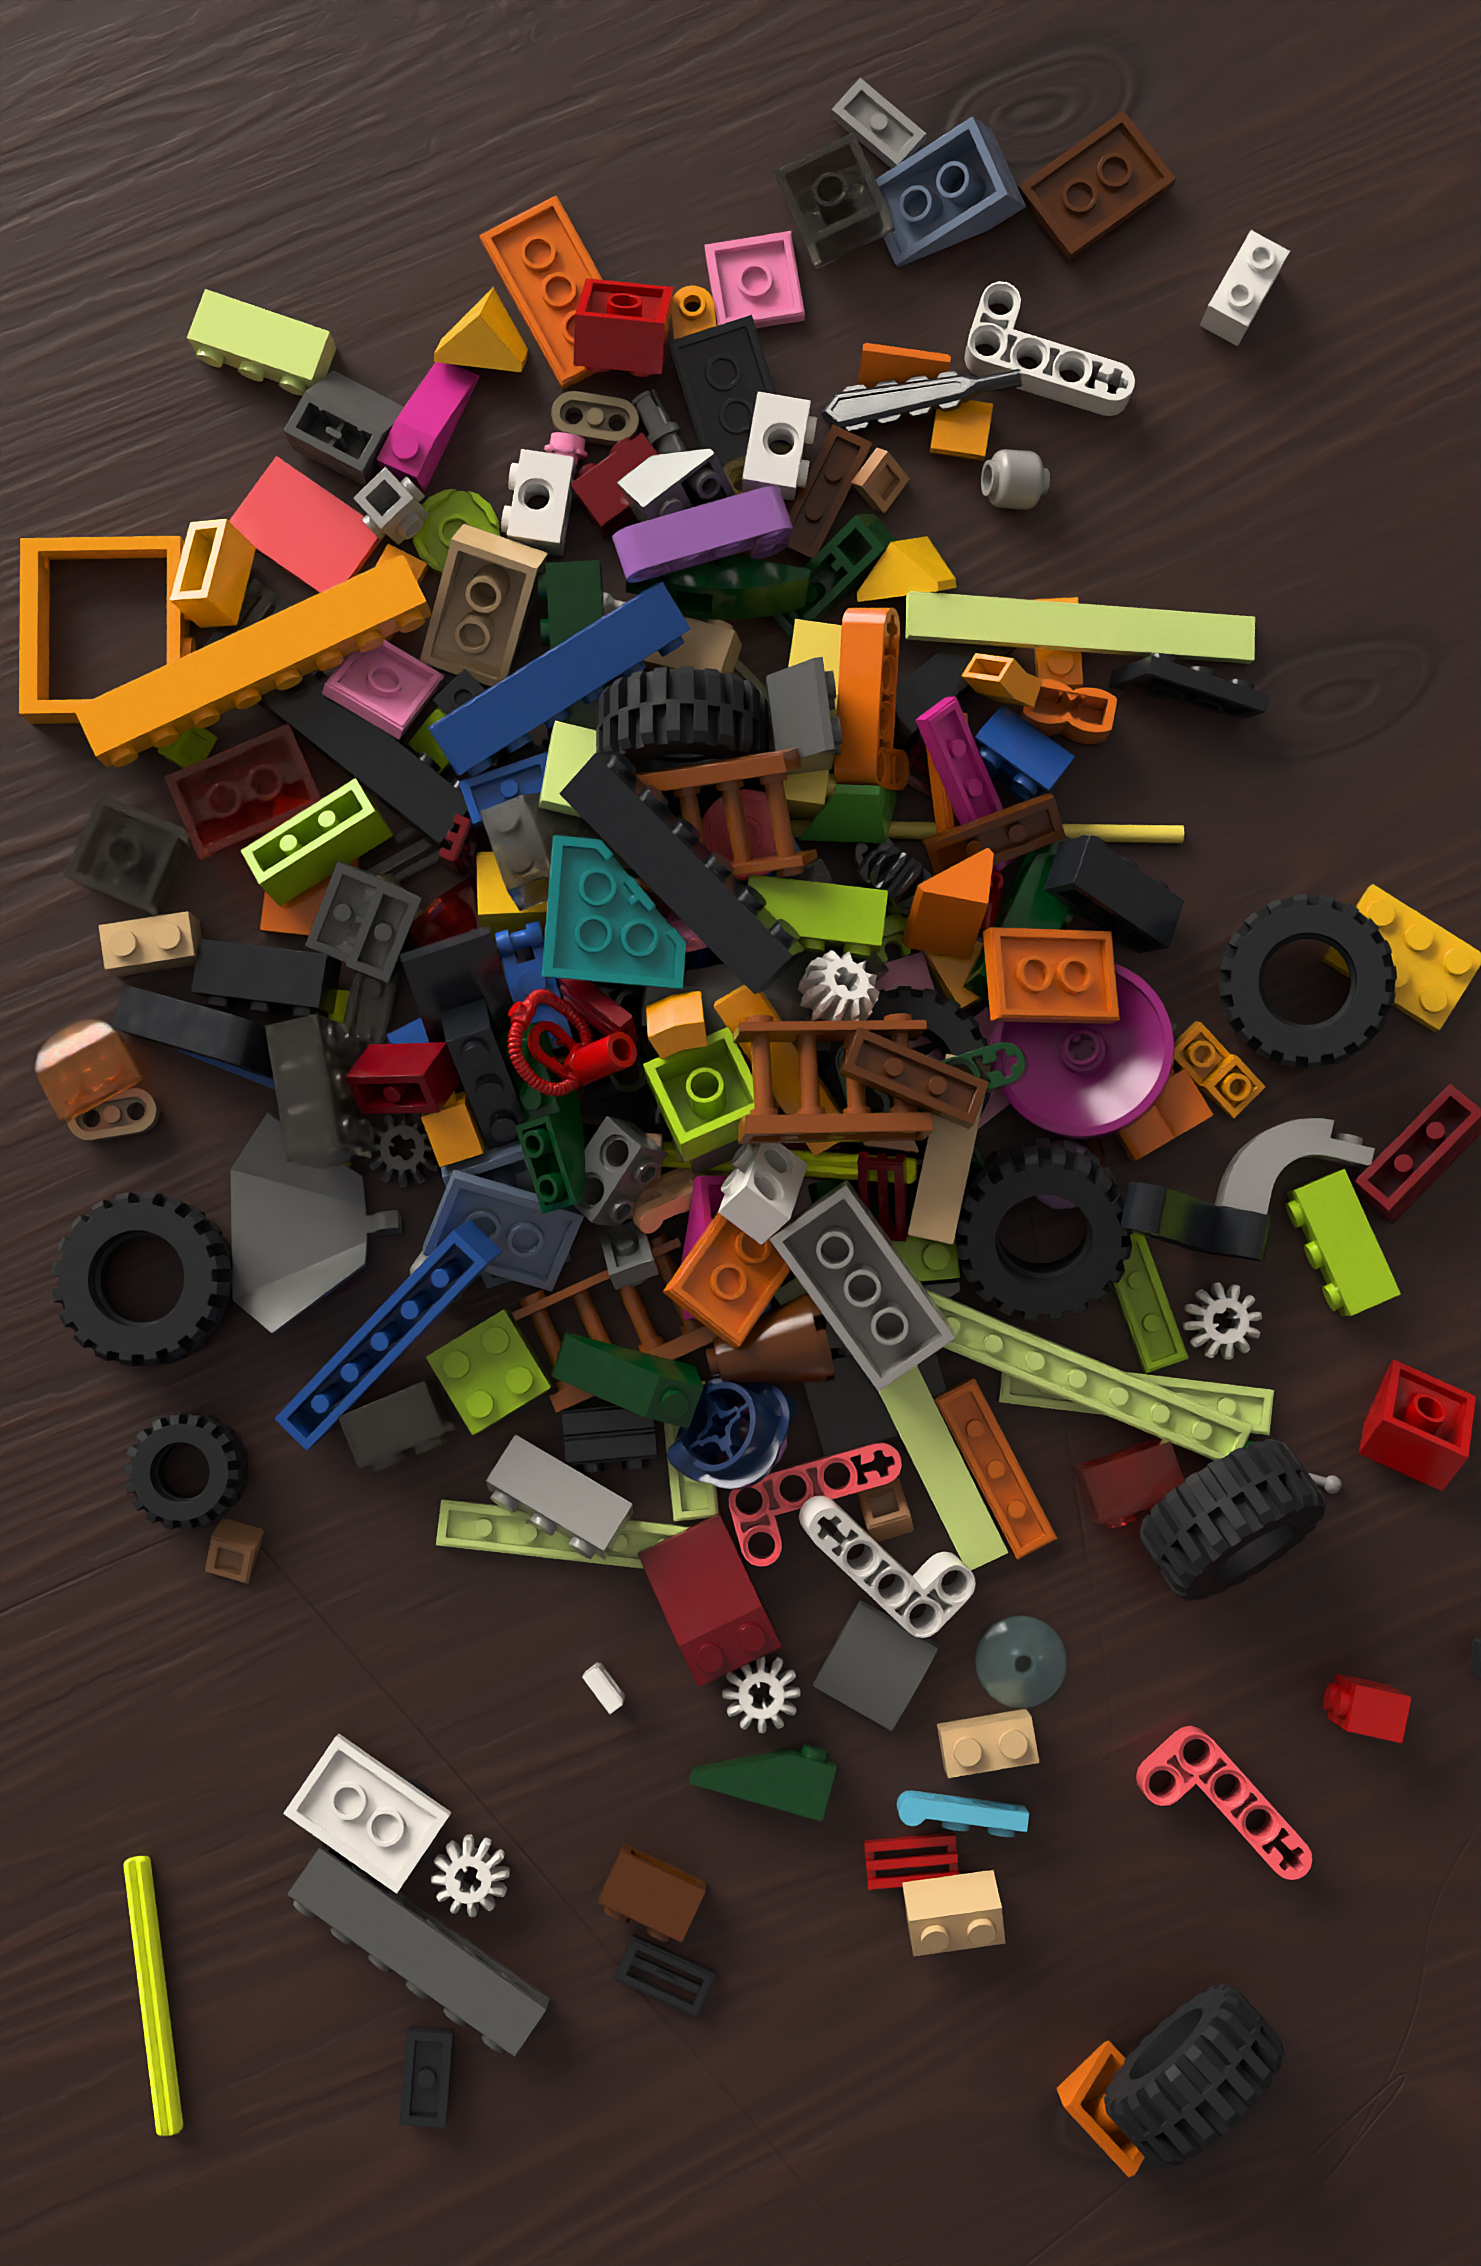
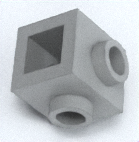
M386 467L353 498L367 513L362 521L379 539L387 534L398 545L404 539L415 536L422 528L423 521L430 515L419 503L425 495L407 476L400 482Z

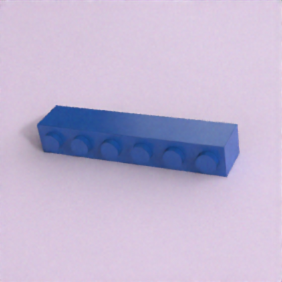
M656 583L427 728L455 773L460 776L467 771L470 778L474 777L494 764L490 758L494 753L504 747L508 753H512L532 740L528 733L542 723H544L547 729L553 727L555 721L561 722L570 716L566 709L580 699L583 700L585 705L595 701L607 688L605 683L620 675L621 677L629 678L632 673L645 669L647 666L643 659L658 651L661 657L679 648L685 643L681 635L691 630L664 583Z
M470 1219L454 1229L275 1417V1420L308 1451L340 1422L503 1251Z

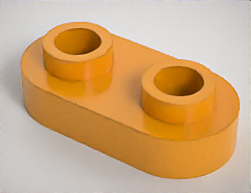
M686 286L676 292L672 298L671 307L674 340L717 326L714 301L707 290L699 286ZM689 302H696L701 306L695 312H689L685 309L686 304Z

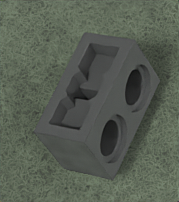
M606 1116L584 1150L585 1182L583 1199L581 1203L574 1206L592 1223L620 1228L622 1223L632 1214L634 1205L646 1186L657 1176L659 1166L668 1153L634 1123Z

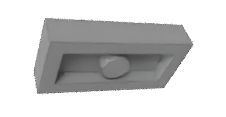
M861 78L831 110V118L891 169L911 157L926 139V133Z

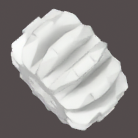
M831 950L824 954L822 958L817 957L810 962L805 969V975L800 980L798 990L803 994L800 1006L813 1010L811 1021L820 1018L825 1021L867 1020L872 1013V1008L878 1001L880 992L874 987L877 975L864 971L866 961L857 964L852 961L850 951L839 957Z
M1213 1283L1211 1287L1212 1298L1206 1291L1200 1289L1195 1292V1295L1202 1306L1187 1304L1185 1307L1187 1313L1196 1315V1321L1183 1323L1184 1330L1198 1329L1199 1333L1190 1341L1193 1347L1201 1346L1208 1341L1205 1348L1206 1357L1213 1358L1220 1347L1224 1359H1233V1345L1242 1353H1247L1250 1350L1249 1344L1243 1337L1244 1335L1250 1338H1259L1260 1331L1249 1327V1321L1262 1319L1261 1312H1247L1246 1309L1255 1301L1252 1295H1247L1237 1301L1240 1294V1286L1231 1285L1225 1295L1222 1284ZM1225 1311H1228L1229 1315L1226 1316V1319H1232L1231 1327L1221 1329L1218 1332L1215 1328L1219 1324H1213V1317L1215 1314H1223Z
M764 1655L756 1659V1668L752 1669L750 1663L740 1667L744 1672V1676L735 1671L727 1673L726 1678L738 1687H728L722 1691V1696L725 1699H739L727 1708L728 1715L731 1717L744 1711L745 1713L740 1721V1727L743 1729H747L750 1726L753 1718L758 1719L757 1728L759 1733L766 1732V1719L770 1717L778 1729L782 1728L784 1722L779 1714V1710L788 1715H795L797 1711L796 1707L785 1699L800 1696L799 1687L784 1686L796 1677L794 1670L790 1669L778 1675L777 1673L783 1663L782 1658L776 1657L770 1668L765 1667ZM760 1682L768 1683L769 1694L772 1696L771 1700L767 1702L763 1698V1703L754 1702V1692L750 1689L752 1685L756 1684L760 1688Z
M466 1835L463 1840V1850L458 1843L451 1840L446 1845L449 1856L438 1854L434 1860V1864L443 1871L433 1873L431 1883L446 1885L438 1892L436 1898L439 1902L445 1901L450 1896L455 1899L450 1908V1912L454 1914L459 1911L462 1903L467 1904L468 1915L475 1917L479 1907L478 1901L484 1909L491 1911L495 1907V1900L492 1895L504 1897L507 1891V1887L499 1880L509 1877L510 1868L495 1866L501 1862L505 1853L500 1849L489 1855L487 1853L491 1845L489 1838H484L480 1847L475 1848L473 1836ZM469 1866L478 1870L476 1874L477 1879L474 1880L472 1885L463 1881L465 1878L464 1872L467 1871Z

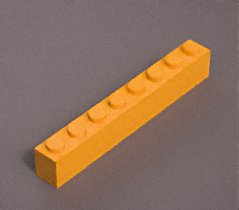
M404 554L73 709L95 756L107 768L112 765L114 767H122L135 761L138 758V753L150 747L162 748L174 743L179 739V734L193 727L202 729L215 724L220 720L221 714L231 709H246L257 704L263 694L276 688L278 690H286L296 686L302 681V676L317 669L319 671H327L335 668L343 662V657L357 650H360V652L373 650L379 647L384 642V638L398 631L407 633L416 630L425 623L426 618L432 616V613Z

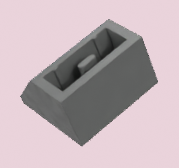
M333 370L304 393L287 423L284 433L294 450L366 486L380 471L377 457L404 406Z
M711 449L652 455L617 482L639 523L736 495L715 452Z
M817 657L767 675L766 690L774 751L797 747L799 749L801 766L786 772L787 775L832 770L834 755H841L840 745L842 744L839 716H830V710H835L834 699H836L833 670L825 671L823 657Z

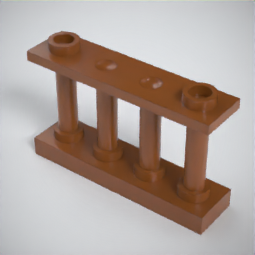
M798 747L634 773L645 786L651 785L660 792L673 791L674 798H679L682 818L689 821L700 832L701 838L699 841L705 847L706 842L697 794L701 793L700 785L715 783L716 791H721L734 858V861H729L734 868L733 875L775 870L776 877L792 876L803 873V866L818 858L816 849L796 852L783 781L787 780L786 772L801 766ZM759 777L760 785L765 784L777 851L776 855L752 858L740 787L744 786L743 779Z
M905 1013L890 1014L885 1016L884 1020L773 1021V1017L770 1015L746 1017L745 1022H739L733 1032V1043L751 1042L754 1109L750 1110V1115H744L737 1125L738 1144L923 1141L934 1131L932 1112H918V1107L893 1097L894 1107L889 1109L890 1113H872L871 1107L866 1105L865 1085L847 1077L848 1108L843 1109V1114H825V1108L820 1107L816 1042L844 1041V1054L846 1056L854 1032L860 1027L909 1048V1041H917L927 1030L926 1020H912V1016ZM770 1042L798 1043L801 1108L797 1109V1114L778 1115V1109L773 1108Z
M667 1234L650 1240L657 1269L665 1286H667L678 1270L671 1252L682 1248V1244L679 1238L670 1241ZM608 1269L546 1297L543 1290L533 1293L519 1300L521 1309L512 1312L515 1321L531 1317L553 1368L562 1342L547 1309L567 1299L572 1298L589 1338L612 1344L588 1292L589 1289L611 1280ZM625 1286L617 1289L642 1343L638 1346L640 1352L674 1360L713 1342V1338L718 1336L699 1320H684L683 1308L672 1300L683 1326L679 1327L682 1336L666 1343L663 1335L658 1337L636 1286ZM559 1380V1382L555 1383L559 1392L550 1395L549 1398L557 1413L595 1395Z

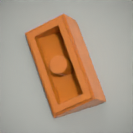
M866 343L863 344L858 385L863 384L866 388H872L878 382L895 380L900 384L906 383L910 377L923 375L928 379H935L940 373L949 372L951 356L949 354Z

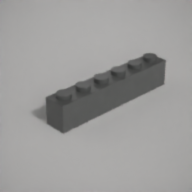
M325 1843L317 1850L287 1894L295 1900L293 1905L299 1912L311 1919H316L318 1916L332 1926L331 1933L338 1940L349 1946H353L354 1943L370 1953L368 1958L376 1967L387 1973L394 1970L407 1980L406 1986L415 1995L425 2000H428L429 1997L436 2000L445 2007L443 2011L449 2019L463 2027L467 2024L471 2025L483 2034L481 2036L482 2041L498 2053L503 2054L506 2050L515 2057L547 2010L550 2000L548 1996L402 1892L398 1891L396 1894Z

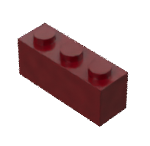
M1449 1084L1355 1180L1358 1195L1393 1225L1481 1135V1108L1453 1085Z

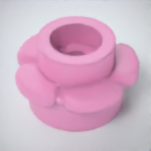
M554 432L551 434L550 445H545V451L548 453L574 457L576 467L578 466V460H584L588 456V453L584 451L586 439L574 434Z

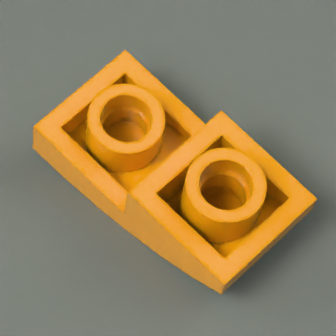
M1195 1021L1174 1042V1064L1180 1070L1186 1068L1195 1085L1231 1118H1235L1265 1088L1264 1084L1237 1055L1230 1054L1201 1022Z

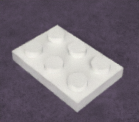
M338 1734L283 1814L397 1894L452 1812L348 1739Z

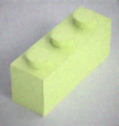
M207 289L204 290L187 336L188 341L197 354V358L202 362L214 367H222L223 363L238 368V372L243 376L261 382L265 377L279 382V386L284 390L303 396L308 389L327 375L336 351V345L330 331Z

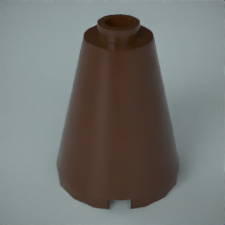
M804 1293L762 1314L740 1347L733 1348L719 1336L713 1338L714 1348L706 1349L711 1375L721 1374L722 1382L824 1383L834 1381L835 1371L826 1330L823 1327L821 1318H819V1315H822L820 1309L810 1295Z

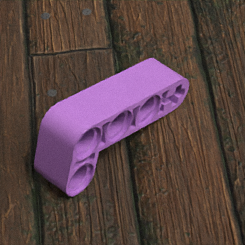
M775 485L762 487L637 523L619 530L612 538L626 580L632 583L648 580L744 551H748L750 558H767L781 552L788 546L794 529L780 488Z

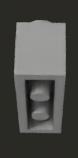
M516 1434L486 1480L488 1490L493 1493L490 1497L493 1502L512 1513L516 1508H519L532 1516L529 1522L537 1529L551 1536L555 1531L571 1539L568 1545L574 1551L589 1559H592L594 1554L604 1560L606 1559L633 1514V1504Z

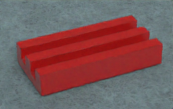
M955 1832L864 1840L868 1890L903 1887V1882L959 1875ZM935 1846L947 1847V1853L884 1859H875L874 1852ZM948 1864L949 1869L876 1876V1870Z

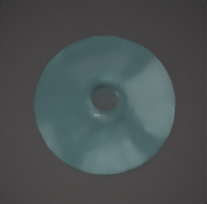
M1011 1616L996 1622L985 1632L976 1651V1671L982 1686L995 1700L1010 1707L1028 1708L1045 1702L1059 1689L1066 1673V1652L1061 1639L1049 1625L1029 1616ZM1022 1655L1028 1656L1031 1660V1666L1025 1672L1017 1671L1014 1666L1015 1660Z

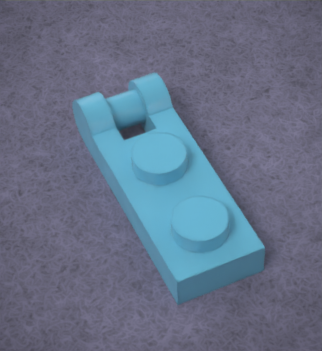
M913 1790L901 1793L896 1802L902 1822L909 1826H917L925 1819L942 1821L943 1828L955 1831H969V1825L988 1827L987 1833L1000 1837H1014L1015 1831L1027 1832L1029 1812L1025 1805Z

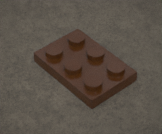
M1123 110L1020 184L1018 189L1025 205L1067 260L1070 261L1172 188L1176 177Z

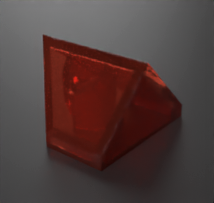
M474 875L436 897L411 925L408 934L421 947L481 928L478 917L477 887Z

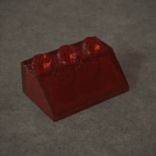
M289 723L164 777L200 860L277 828L323 799L300 739Z

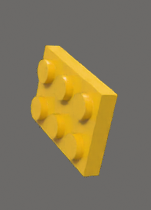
M1371 884L1356 905V908L1365 917L1371 918L1393 952L1391 956L1397 971V980H1395L1396 996L1393 1006L1433 1032L1440 1031L1481 966V952L1374 884ZM1330 946L1322 961L1350 978L1345 960L1337 950Z

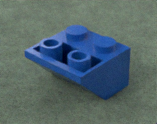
M1002 705L974 738L991 780L996 777L1009 786L1008 793L1019 803L1048 792L1051 793L1075 759L1073 754L1005 705Z

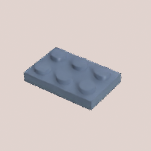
M454 1169L424 1241L423 1255L429 1256L454 1229L470 1219L503 1251L483 1272L552 1291L584 1215L574 1205L542 1214L536 1193Z

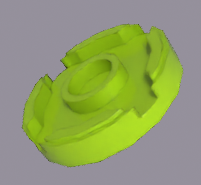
M447 489L430 496L423 503L422 506L430 515L423 521L420 531L413 536V543L421 560L426 562L434 573L442 575L451 539L463 524L500 536V524L492 506L479 494L471 491Z

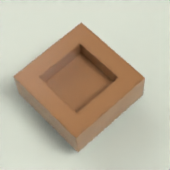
M876 448L851 481V484L873 510L885 513L910 478L888 451Z

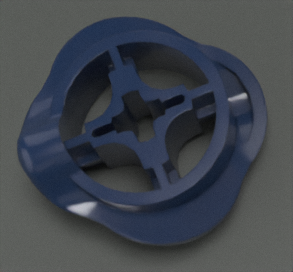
M721 1377L713 1379L703 1385L704 1388L689 1429L679 1428L674 1443L668 1448V1460L680 1473L697 1482H707L729 1490L751 1487L763 1480L775 1466L790 1423L796 1417L797 1406L790 1396L769 1383L722 1382ZM746 1401L741 1407L735 1406L740 1402ZM724 1456L729 1458L728 1461L719 1463V1460Z

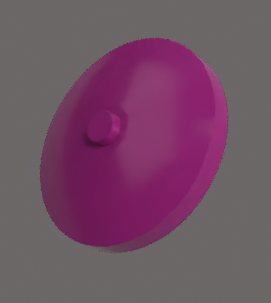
M1115 964L1120 1020L1115 1023L995 1022L991 1045L999 1042L1015 1044L1025 1052L1028 1058L1029 1067L1025 1077L1014 1085L1001 1088V1091L1016 1112L1033 1126L1055 1136L1069 1139L1105 1137L1122 1131L1136 1123L1149 1112L1161 1097L1169 1081L1174 1063L1175 1048L1172 1026L1168 1013L1156 992L1141 977L1129 969ZM1003 1051L1000 1053L1001 1061L993 1064V1070L1003 1071L1008 1077L1012 1075L1011 1067L1014 1064H1018L1017 1057H1010Z

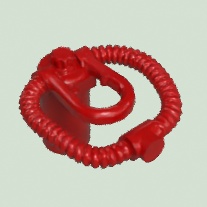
M545 989L534 990L523 1002H516L508 1012V1016L511 1018V1029L508 1034L509 1039L507 1042L509 1044L507 1047L510 1049L508 1054L511 1055L510 1060H513L514 1069L517 1070L523 1081H526L531 1088L545 1095L564 1096L572 1092V1090L578 1089L580 1085H588L632 1066L637 1056L634 1041L624 1032H615L594 1042L592 1030L589 1028L586 1020L583 1019V1016L579 1015V1011H576L575 1008H572L571 1005H568L560 997ZM540 1003L548 1005L562 1016H565V1019H568L574 1025L576 1031L579 1032L580 1043H576L559 1025L552 1021L539 1022L529 1032L528 1047L532 1056L537 1062L561 1077L562 1082L552 1083L541 1079L529 1067V1064L526 1063L527 1060L524 1059L525 1056L521 1051L523 1032L528 1029L536 1013V1007ZM542 1031L551 1033L557 1039L556 1044L558 1046L562 1044L569 1051L563 1065L558 1063L555 1057L551 1058L542 1051L539 1045V1036Z

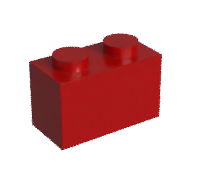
M1336 1673L1334 1684L1328 1683L1325 1689L1323 1708L1328 1711L1327 1718L1348 1732L1403 1743L1412 1697L1388 1684Z

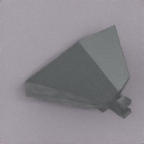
M268 1113L230 1169L233 1301L273 1335L366 1266L368 1250H370L369 1237L403 1235V1218L398 1210L382 1211L369 1215L364 1178L360 1174Z

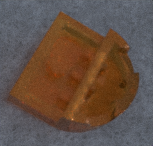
M88 1019L76 1022L52 1036L38 1053L36 1059L38 1080L59 1120L63 1123L74 1119L144 1080L127 1048V1042L110 1025L103 1021Z

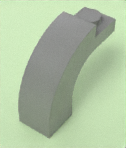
M1306 1118L1277 1125L1249 1140L1231 1159L1222 1176L1215 1205L1267 1214L1275 1180L1283 1168L1298 1158H1316L1362 1169L1372 1164L1375 1148L1362 1146L1363 1138L1350 1134L1336 1133L1335 1139H1332L1331 1134L1334 1120Z

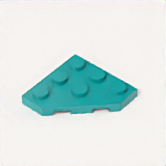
M553 836L541 977L683 989L686 941L657 910L653 901L633 877L628 875L602 840Z

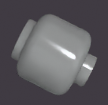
M1007 449L997 451L991 460L985 462L982 469V493L988 496L989 501L996 508L1031 509L1036 506L1041 495H1046L1049 489V470L1043 467L1041 458L1033 451Z

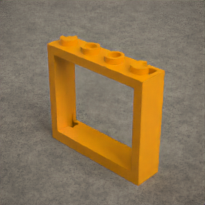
M181 536L20 538L19 714L31 724L80 723L73 708L92 700H49L50 560L167 558V664L197 651L195 639L190 637V621L192 620L170 601L185 544Z

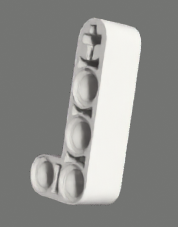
M1001 281L992 283L985 289L972 324L964 360L966 367L971 373L983 376L1020 369L1023 386L1017 387V389L1105 416L1117 415L1125 409L1135 384L1133 372L1128 366L1111 359L1014 330L1021 304L1019 291L1010 283ZM996 303L1003 304L1009 309V313L996 315L989 309V306ZM981 344H989L997 353L992 356H983L977 352L975 347ZM1022 357H1030L1038 363V367L1025 369L1020 366L1017 360ZM1072 370L1079 375L1080 380L1074 383L1067 382L1060 376V372ZM1090 377L1095 378L1093 388L1087 387ZM1109 384L1117 387L1116 394L1107 392Z
M820 1495L811 1497L800 1509V1524L813 1542L903 1628L915 1637L926 1638L938 1632L974 1592L976 1582L973 1573L953 1553H936L912 1576L832 1499ZM823 1516L830 1520L838 1529L834 1536L823 1525L818 1524V1521ZM857 1544L865 1545L861 1556L853 1560L847 1559V1553L851 1547ZM957 1570L958 1573L954 1582L942 1586L941 1583L945 1574L949 1571ZM888 1574L896 1575L891 1586L885 1589H878L879 1582L884 1576ZM922 1603L926 1604L922 1615L913 1619L909 1618L910 1612L915 1606Z

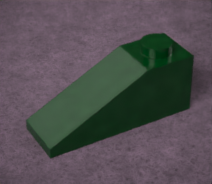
M875 514L855 515L803 567L811 569L805 607L772 616L789 637L793 639L795 619L814 622L820 620L864 583L890 542L897 540Z
M567 1332L565 1333L552 1371V1377L640 1416L688 1429L704 1388L694 1365Z
M803 1744L802 1750L787 1748L692 1767L689 1784L823 1821L837 1765L836 1760L828 1758L830 1754L828 1750Z

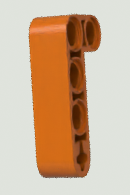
M848 608L843 616L837 716L840 719L842 744L840 745L841 755H834V775L837 784L882 786L884 789L892 791H902L908 782V756L905 751L893 748L900 640L899 615L894 608Z

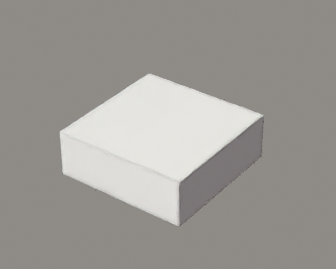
M597 1662L585 1671L582 1678L609 1714L623 1705L625 1694L601 1663Z

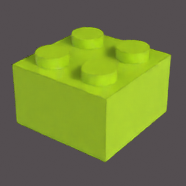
M729 1027L706 1036L707 1047L681 1050L666 1058L661 1059L658 1057L643 1064L647 1083L684 1162H688L737 1140V1125L744 1115H750V1110L754 1109L753 1076L737 1043H733V1035Z
M503 1309L426 1356L472 1436L482 1432L555 1387L511 1312L507 1309Z

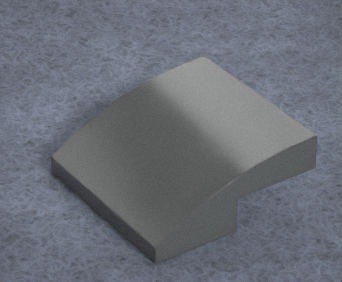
M339 860L305 946L346 962L345 966L388 983L422 898L380 877Z
M859 1600L841 1630L836 1644L816 1675L812 1686L892 1731L939 1649V1644L927 1637L919 1638L913 1636L894 1618Z

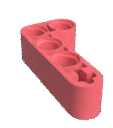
M880 1441L770 1471L763 1480L751 1486V1488L759 1491L762 1496V1504L754 1512H745L738 1507L736 1496L742 1489L731 1490L729 1494V1508L745 1559L759 1567L768 1566L778 1559L782 1550V1542L775 1515L800 1509L811 1497L820 1495L835 1499L885 1485L895 1480L902 1467L898 1451L890 1444ZM881 1450L885 1457H892V1463L886 1465L887 1473L880 1475L876 1469H868L862 1471L866 1480L857 1483V1470L850 1460L851 1457L859 1455V1463L861 1465L872 1462L874 1460V1452ZM839 1462L847 1466L849 1479L845 1485L834 1488L825 1483L823 1474L828 1465ZM789 1475L800 1476L806 1483L805 1493L797 1500L786 1499L780 1492L781 1481ZM757 1532L768 1533L775 1541L773 1550L766 1556H757L748 1547L749 1539Z
M1186 1726L1175 1731L1138 1767L1136 1774L1137 1785L1142 1793L1154 1804L1160 1806L1171 1805L1196 1784L1278 1875L1285 1879L1295 1880L1305 1876L1310 1870L1312 1853L1307 1844L1215 1741L1201 1729ZM1193 1739L1202 1740L1204 1751L1201 1757L1194 1761L1185 1760L1183 1749L1187 1742ZM1157 1771H1169L1171 1780L1168 1787L1159 1792L1151 1791L1149 1788L1150 1777ZM1224 1774L1233 1775L1235 1778L1233 1790L1227 1795H1217L1214 1785L1218 1777ZM1255 1809L1265 1810L1266 1819L1262 1827L1256 1830L1247 1829L1246 1818L1248 1814ZM1276 1837L1294 1855L1290 1862L1283 1859L1282 1854L1270 1843Z

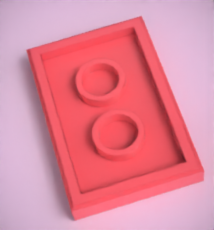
M277 456L229 520L256 547L257 552L318 594L355 577L384 538L383 536L379 539L362 521L364 518L362 514Z

